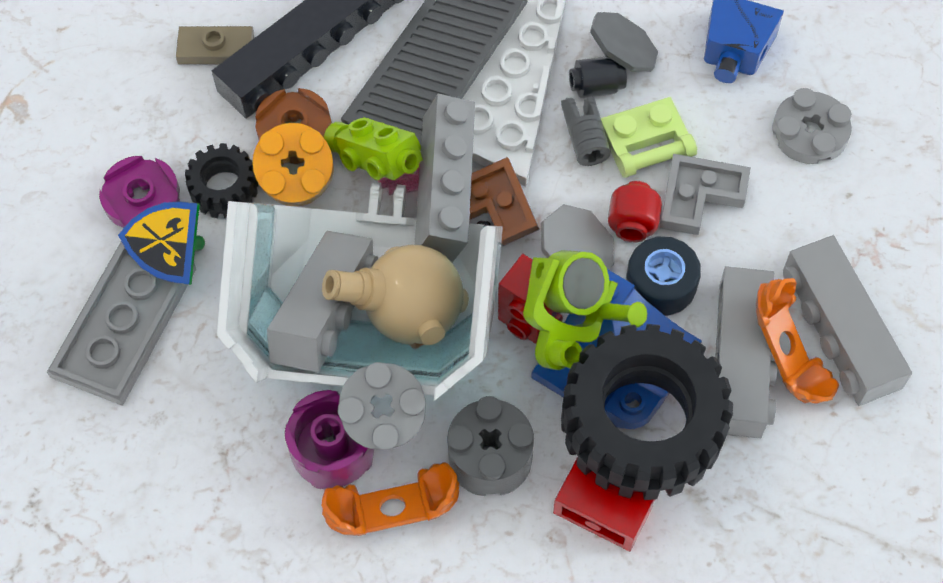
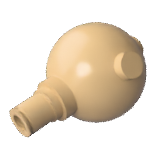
M405 245L390 248L371 268H362L355 272L328 270L322 282V292L325 299L350 302L357 309L365 310L371 323L381 334L390 340L406 345L414 343L434 345L444 338L445 333L455 324L460 313L466 310L469 301L468 293L463 289L460 275L452 262L439 251L422 245Z

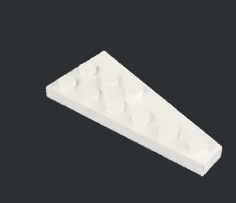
M528 0L526 6L462 98L475 102L472 160L486 167L508 157L520 184L524 186L527 185L566 0Z

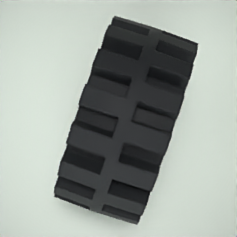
M220 143L219 148L214 149L212 144L206 146L207 152L203 153L199 150L195 153L197 160H189V170L185 169V182L192 202L200 204V212L206 215L209 211L211 217L217 219L219 214H223L224 219H226L228 201L253 203L252 197H257V187L259 185L254 175L253 162L245 151L240 152L239 147L235 145L228 149L226 143ZM228 172L238 176L236 182L226 189L215 190L206 186L207 182L218 173Z

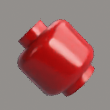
M631 181L626 185L616 188L610 200L608 212L609 227L616 233L618 238L627 242H642L647 237L652 236L659 227L662 208L660 195L642 181Z

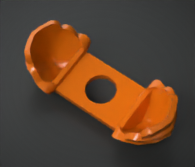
M787 278L763 283L759 287L756 299L757 321L781 374L782 382L789 392L803 403L811 402L817 404L832 400L839 388V383L833 378L830 370L823 368V361L820 358L815 357L809 360L788 310L796 301V296L794 295L797 284L794 278ZM782 332L786 333L790 339L791 348L788 355L784 354L780 348L779 339Z
M443 462L441 464H433L429 469H420L417 473L418 482L362 495H359L355 485L350 484L345 488L336 485L333 488H326L321 504L323 508L322 515L332 530L351 536L366 535V533L424 520L430 521L448 512L457 502L460 483L451 466ZM389 499H399L405 504L404 510L396 516H387L380 509L382 504Z

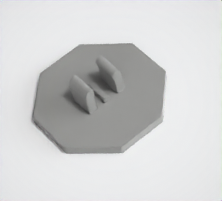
M563 204L541 222V251L547 258L561 250L594 253L601 258L607 269L614 265L612 235L592 211Z

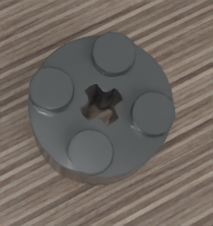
M492 396L482 397L479 401L467 405L454 417L448 430L449 464L456 473L460 485L475 495H504L514 491L526 480L531 469L534 433L529 420L514 405ZM489 446L487 450L483 449V447Z

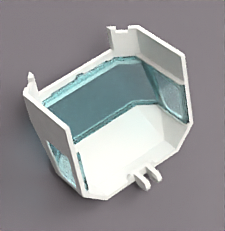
M372 182L368 213L228 201L217 336L240 359L246 367L245 370L256 383L266 378L344 386L347 379L358 369L375 362L396 364L408 370L421 384L423 393L434 395L435 401L467 373L483 362L486 357L496 304L503 226L469 223L468 244L452 263L460 275L463 289L468 293V306L463 313H460L455 324L445 333L444 338L434 345H423L415 350L410 345L390 340L374 327L365 310H359L355 306L352 310L348 329L342 330L338 336L334 355L332 357L327 356L320 371L314 372L270 363L267 328L326 231L373 238V255L378 256V259L390 248L415 244L416 218L403 217L406 202V185L397 184L394 190L393 216L379 215L383 189L381 183Z

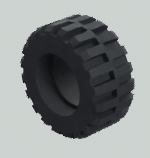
M634 324L621 327L620 335L615 336L613 332L608 331L599 336L597 347L593 344H588L580 352L579 362L572 364L567 377V385L564 388L561 428L562 432L566 433L565 445L569 454H577L576 465L584 475L589 474L591 471L596 474L595 484L605 490L612 484L620 488L619 496L630 499L633 491L643 492L644 500L658 499L659 493L662 490H666L667 495L671 497L682 493L686 483L694 486L703 479L706 469L713 467L720 454L730 429L729 423L733 416V402L729 400L732 390L728 378H719L722 366L716 357L712 356L707 359L704 356L706 347L697 340H694L691 344L683 340L685 333L673 328L671 334L659 331L660 325L647 324L646 330H636V325ZM635 383L655 385L666 390L679 402L686 416V424L681 432L671 438L661 441L638 440L624 434L614 426L605 412V400L612 392L625 385Z

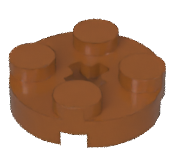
M298 88V92L286 93L285 89L272 93L261 102L255 116V128L259 140L265 132L278 125L285 124L288 120L295 122L300 119L302 120L300 124L315 129L323 137L328 126L332 124L328 106L323 98L311 90ZM297 156L290 157V164L301 163Z

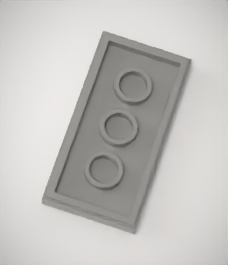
M120 242L47 370L49 377L123 406L188 284L174 283L156 278L142 269L128 254L123 243ZM195 264L193 266V275L196 271Z

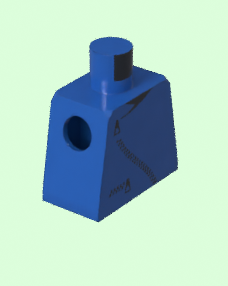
M713 0L708 22L704 61L716 66L714 77L718 81L733 83L738 72L747 75L756 73L777 37L784 10L748 0Z

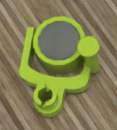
M561 250L553 253L548 258L533 257L527 300L523 314L525 320L532 327L540 330L535 347V356L539 365L544 368L561 370L567 367L571 369L573 363L579 362L580 352L582 351V347L577 342H592L596 340L604 319L629 322L630 325L634 324L636 327L642 326L647 319V309L641 302H634L632 305L610 303L618 283L609 281L605 264L594 253ZM544 303L554 312L586 315V319L582 324L576 326L565 324L551 316L544 308Z

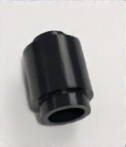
M608 56L576 60L574 68L569 70L570 88L572 91H577L580 98L616 94L618 89L626 88V68Z

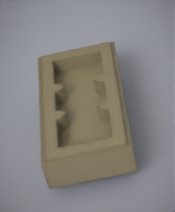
M179 26L176 49L177 63L221 64L254 39L253 26Z

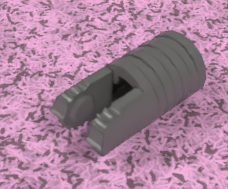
M587 97V99H584V116L581 117L575 99L566 98L561 100L562 111L578 163L583 166H592L607 160L611 150L595 98Z

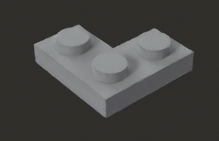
M673 154L659 228L699 235L705 202L743 208L751 167Z

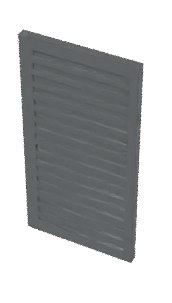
M425 0L341 117L342 123L349 125L354 120L363 117L415 133L421 145L423 116L436 95L442 94L460 99L464 97L528 3V0Z

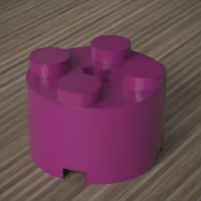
M333 390L317 391L301 399L293 408V413L285 427V441L295 469L301 477L318 489L333 488L336 485L342 487L349 485L368 471L373 462L374 449L360 445L345 431L338 414L340 394H338V391ZM332 436L334 441L327 442L325 440L327 437Z

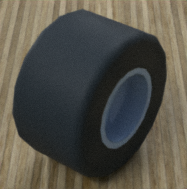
M657 236L645 240L634 249L628 262L626 280L634 284V289L663 315L669 316L681 312L691 304L701 278V264L695 251L685 242L673 237Z

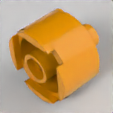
M285 123L270 129L261 136L253 154V171L257 182L269 197L286 206H303L312 203L326 191L333 178L334 164L327 141L320 132L304 124ZM297 156L299 162L305 164L298 167L297 174L293 175L283 165L290 162V157Z

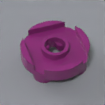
M131 156L115 163L104 176L105 183L102 186V191H99V199L107 217L114 224L123 228L131 219L147 208L164 202H180V188L173 170L167 163L157 158L153 161L144 160L142 156ZM140 187L143 191L150 189L145 197L133 199L135 196L133 190Z

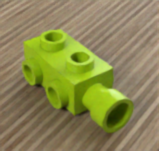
M363 117L354 120L349 125L342 122H334L328 126L324 134V139L327 141L330 150L339 154L341 162L348 170L355 171L358 168L366 170L375 180L386 177L395 181L404 173H414L419 167L420 162L423 161L420 152L421 145L415 133Z

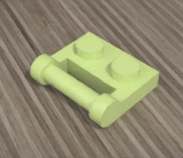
M671 97L601 118L611 154L623 178L636 175V170L673 158V154L690 157L697 155L696 142L693 136L688 133ZM674 139L675 141L635 155L628 153L666 140Z

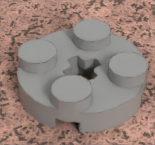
M800 88L778 107L772 126L773 135L775 133L779 140L778 146L781 151L795 161L805 164H818L821 159L831 157L830 160H832L844 151L852 131L850 121L851 110L848 106L841 104L838 100L827 94L813 92L808 88ZM805 123H816L821 130L815 129L813 133L806 131L807 125Z
M375 362L362 367L347 379L341 390L338 414L343 427L354 441L364 447L389 450L405 445L416 436L425 420L426 399L421 384L412 373L399 365ZM386 394L390 395L393 398L390 403L391 408L394 409L393 414L390 417L382 414L379 418H376L372 414L375 409L371 403L372 399L375 396L382 399Z

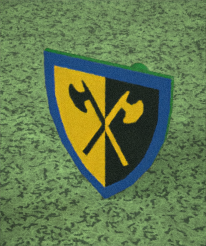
M164 202L147 208L131 219L118 236L128 254L137 264L156 278L192 285L195 251H201L205 246L204 238L197 235L200 204Z

